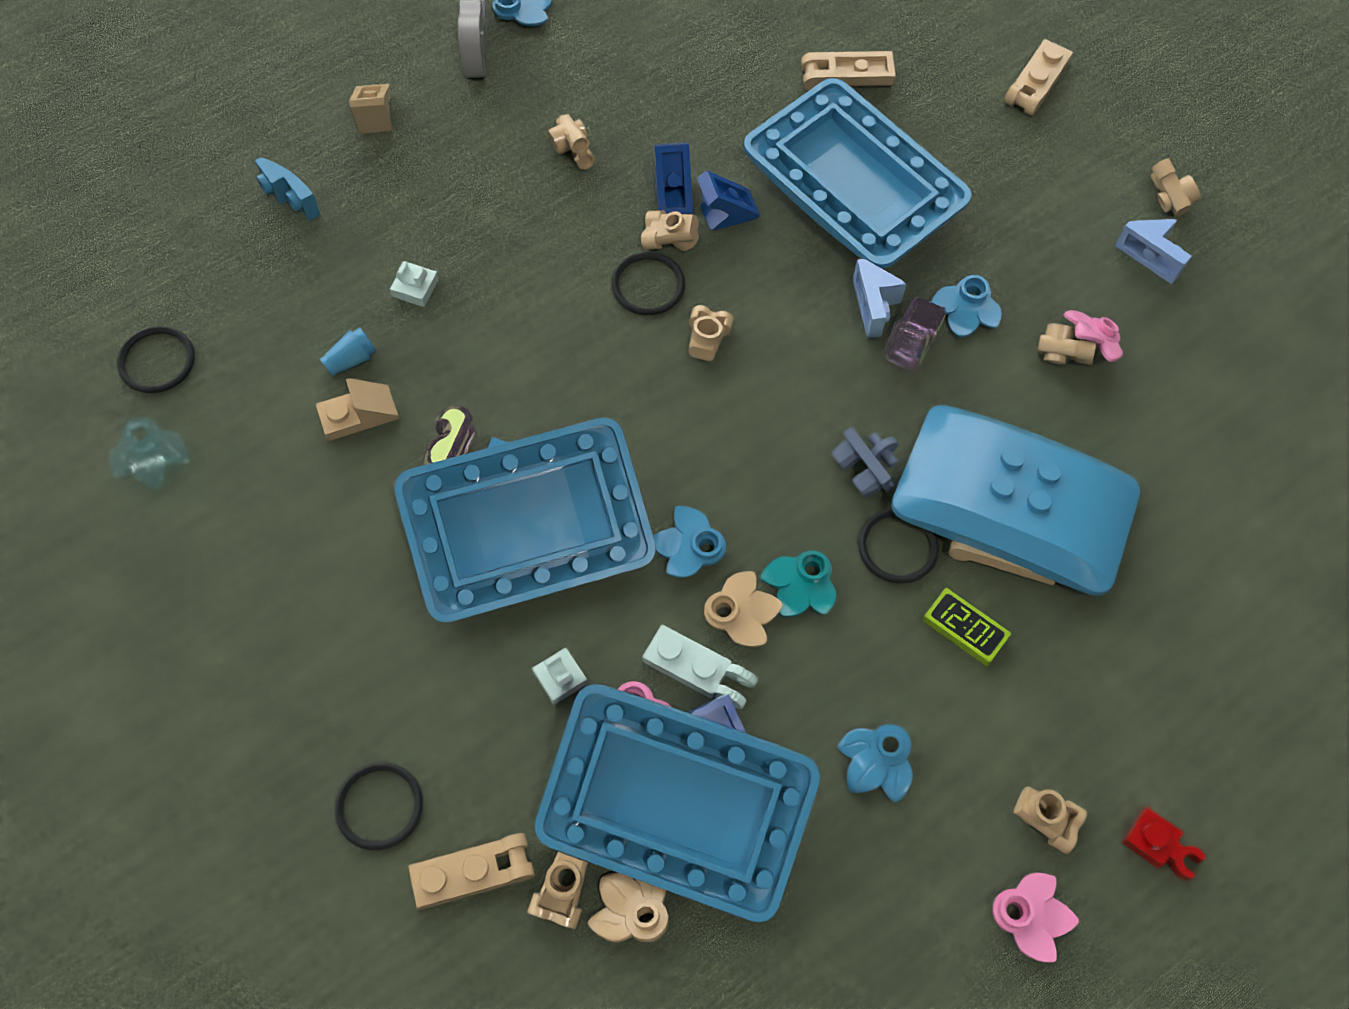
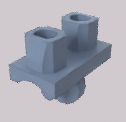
M852 426L844 431L843 434L846 440L832 452V455L844 471L860 460L865 464L867 469L852 479V482L863 497L867 498L881 489L889 493L896 488L892 478L880 464V461L884 460L889 468L894 467L899 462L893 454L899 446L897 440L894 437L882 440L877 432L873 433L868 437L869 442L873 446L870 450Z

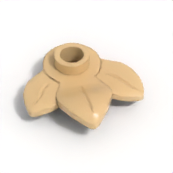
M739 572L726 580L721 592L714 593L707 599L704 606V615L710 626L717 630H726L733 642L741 646L759 647L767 643V636L762 626L771 622L779 614L783 604L776 597L756 590L755 572ZM721 607H727L731 610L730 615L727 617H720L716 612Z
M610 873L601 877L599 885L600 894L606 907L588 921L589 927L595 934L607 941L616 943L630 937L642 942H652L659 939L665 933L669 924L668 912L663 905L666 890L637 879L634 880L621 873ZM646 913L654 915L653 919L648 923L639 921V918Z

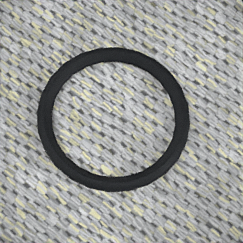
M640 252L625 258L618 264L611 280L612 291L617 301L627 310L641 315H656L673 308L681 299L685 289V277L678 264L670 257L655 252ZM641 259H655L670 266L678 279L677 291L673 298L662 306L655 308L638 307L628 302L620 292L619 278L622 271L629 264Z
M155 326L140 330L132 335L119 351L117 357L119 376L126 385L140 392L157 393L169 390L181 383L191 371L195 360L194 347L184 333L172 327ZM157 333L170 334L181 340L187 351V359L182 371L175 378L161 385L149 386L139 384L129 377L125 369V358L131 346L138 340Z
M893 509L878 512L864 524L860 532L858 544L864 564L877 577L898 584L911 583L926 576L935 566L939 554V543L936 533L926 529L924 530L930 539L931 554L928 562L922 569L910 575L898 576L889 574L874 564L868 554L866 545L869 531L880 520L896 516Z
M388 762L365 765L354 771L340 787L335 800L334 813L336 823L342 835L357 847L367 850L388 849L403 842L418 825L423 811V795L416 778L403 767ZM375 771H388L403 777L410 785L415 800L412 818L407 826L398 835L384 841H368L355 835L349 829L343 813L344 800L351 786L359 778Z

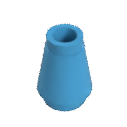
M361 327L353 332L350 329L320 360L328 372L335 376L338 373L371 360L370 356L377 352V350Z

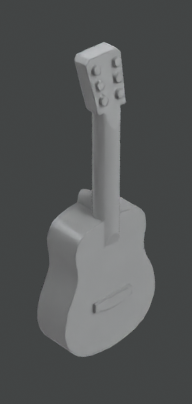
M460 0L458 37L464 78H481L486 76L484 25L486 0Z

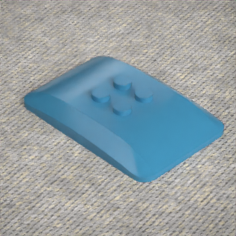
M831 78L820 82L751 131L744 140V151L747 156L778 188L850 251L861 259H866L880 268H888L899 261L969 205L971 199L970 188L840 79Z
M937 405L931 408L926 416L892 498L891 506L896 516L908 523L994 555L1083 593L1101 596L1109 592L1115 582L1139 500L1140 487L1138 482L1130 475L1061 443L977 413L952 406Z
M597 418L408 469L399 475L394 485L395 496L427 610L434 619L441 622H453L638 569L649 564L654 558L656 551L655 541L625 437L620 425L613 419Z
M592 684L583 688L574 700L538 811L535 831L541 843L549 848L749 921L763 922L772 918L779 908L817 793L820 772L814 760L804 754L605 685Z

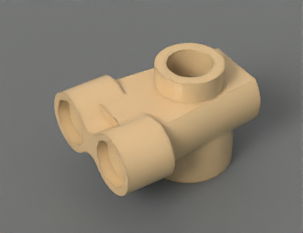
M568 114L560 116L556 120L557 126L548 130L554 148L559 155L570 150L580 169L590 168L594 164L595 158L588 148L590 143L582 121L580 119L573 121Z
M1164 159L1152 167L1153 173L1150 177L1156 188L1161 191V193L1157 194V198L1165 212L1171 210L1175 217L1181 216L1190 210L1192 203L1201 199L1199 189L1193 178L1187 175L1178 179L1170 159Z
M664 210L648 211L646 213V229L641 235L642 247L645 250L661 249L662 245L673 244L676 249L686 251L693 248L698 242L699 233L697 230L699 221L696 215L681 214L677 211L666 214Z
M695 306L689 319V325L692 327L689 355L694 358L712 361L723 336L729 335L734 320L733 316L726 311L712 312L705 306Z
M1048 324L1046 334L1040 337L1038 354L1045 355L1044 361L1053 364L1065 365L1066 359L1075 360L1076 363L1092 365L1097 342L1081 339L1080 341L1075 340L1074 327L1062 324Z
M1029 786L1022 790L1013 811L1027 825L1034 827L1048 837L1049 845L1064 854L1070 853L1074 848L1078 838V830L1087 816L1085 809L1069 800L1065 802L1056 791L1043 790L1039 792Z
M558 852L552 866L546 873V880L540 893H533L527 912L562 926L576 929L582 909L577 906L588 862L566 853ZM564 869H570L575 875V880L570 886H566L560 881V873Z

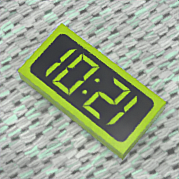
M948 588L943 590L922 619L927 625L987 667L1011 635V632Z

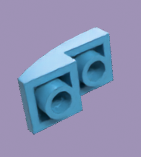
M262 157L255 160L260 172L256 179L266 195L272 193L279 204L288 201L295 212L301 210L308 221L321 215L313 193L297 176L270 160Z

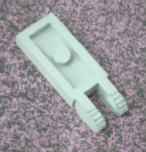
M661 624L642 657V661L645 664L711 699L729 694L734 707L738 709L744 707L746 699L739 692L720 685L724 677L726 676L749 688H753L758 681L756 675L737 664H731V660Z

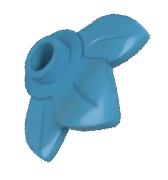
M493 0L492 8L494 14L501 19H514L522 25L537 26L548 21L545 11L549 9L553 0Z
M979 275L967 276L957 286L942 287L937 291L930 304L931 311L948 315L949 329L958 338L971 335L976 331L979 324L989 328H997L1002 315L1000 306L991 298L989 283Z
M676 506L674 509L675 528H669L653 535L656 552L662 557L670 559L667 565V574L674 577L685 578L695 575L703 565L709 566L718 563L726 552V542L722 534L710 528L705 514L691 507ZM703 544H710L714 549L707 553L701 551L700 547Z
M885 724L875 731L863 728L854 729L843 737L838 745V749L847 757L852 758L847 772L848 790L852 793H862L876 789L881 785L886 795L893 802H898L907 793L913 778V771L907 760L911 751V739L908 733L898 725ZM887 737L896 738L899 743L897 751L893 753L886 752L882 746L883 740Z

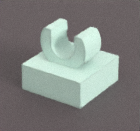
M403 261L396 273L397 277L390 291L392 297L425 307L439 280L436 271Z
M566 647L532 668L534 676L553 705L588 684L587 678Z

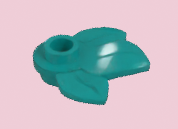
M806 551L797 558L781 556L768 564L760 577L764 583L779 589L777 599L783 604L779 612L781 617L798 616L810 606L817 613L826 615L836 600V590L830 581L832 573L831 562L819 551ZM813 566L818 569L819 573L814 576L806 573L805 568Z

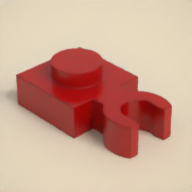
M1149 807L1144 808L1140 812L1121 842L1157 869L1164 866L1167 861L1170 863L1171 870L1175 876L1184 881H1189L1196 875L1186 868L1184 858L1188 857L1197 864L1206 858L1199 848L1181 845L1178 841L1184 832Z

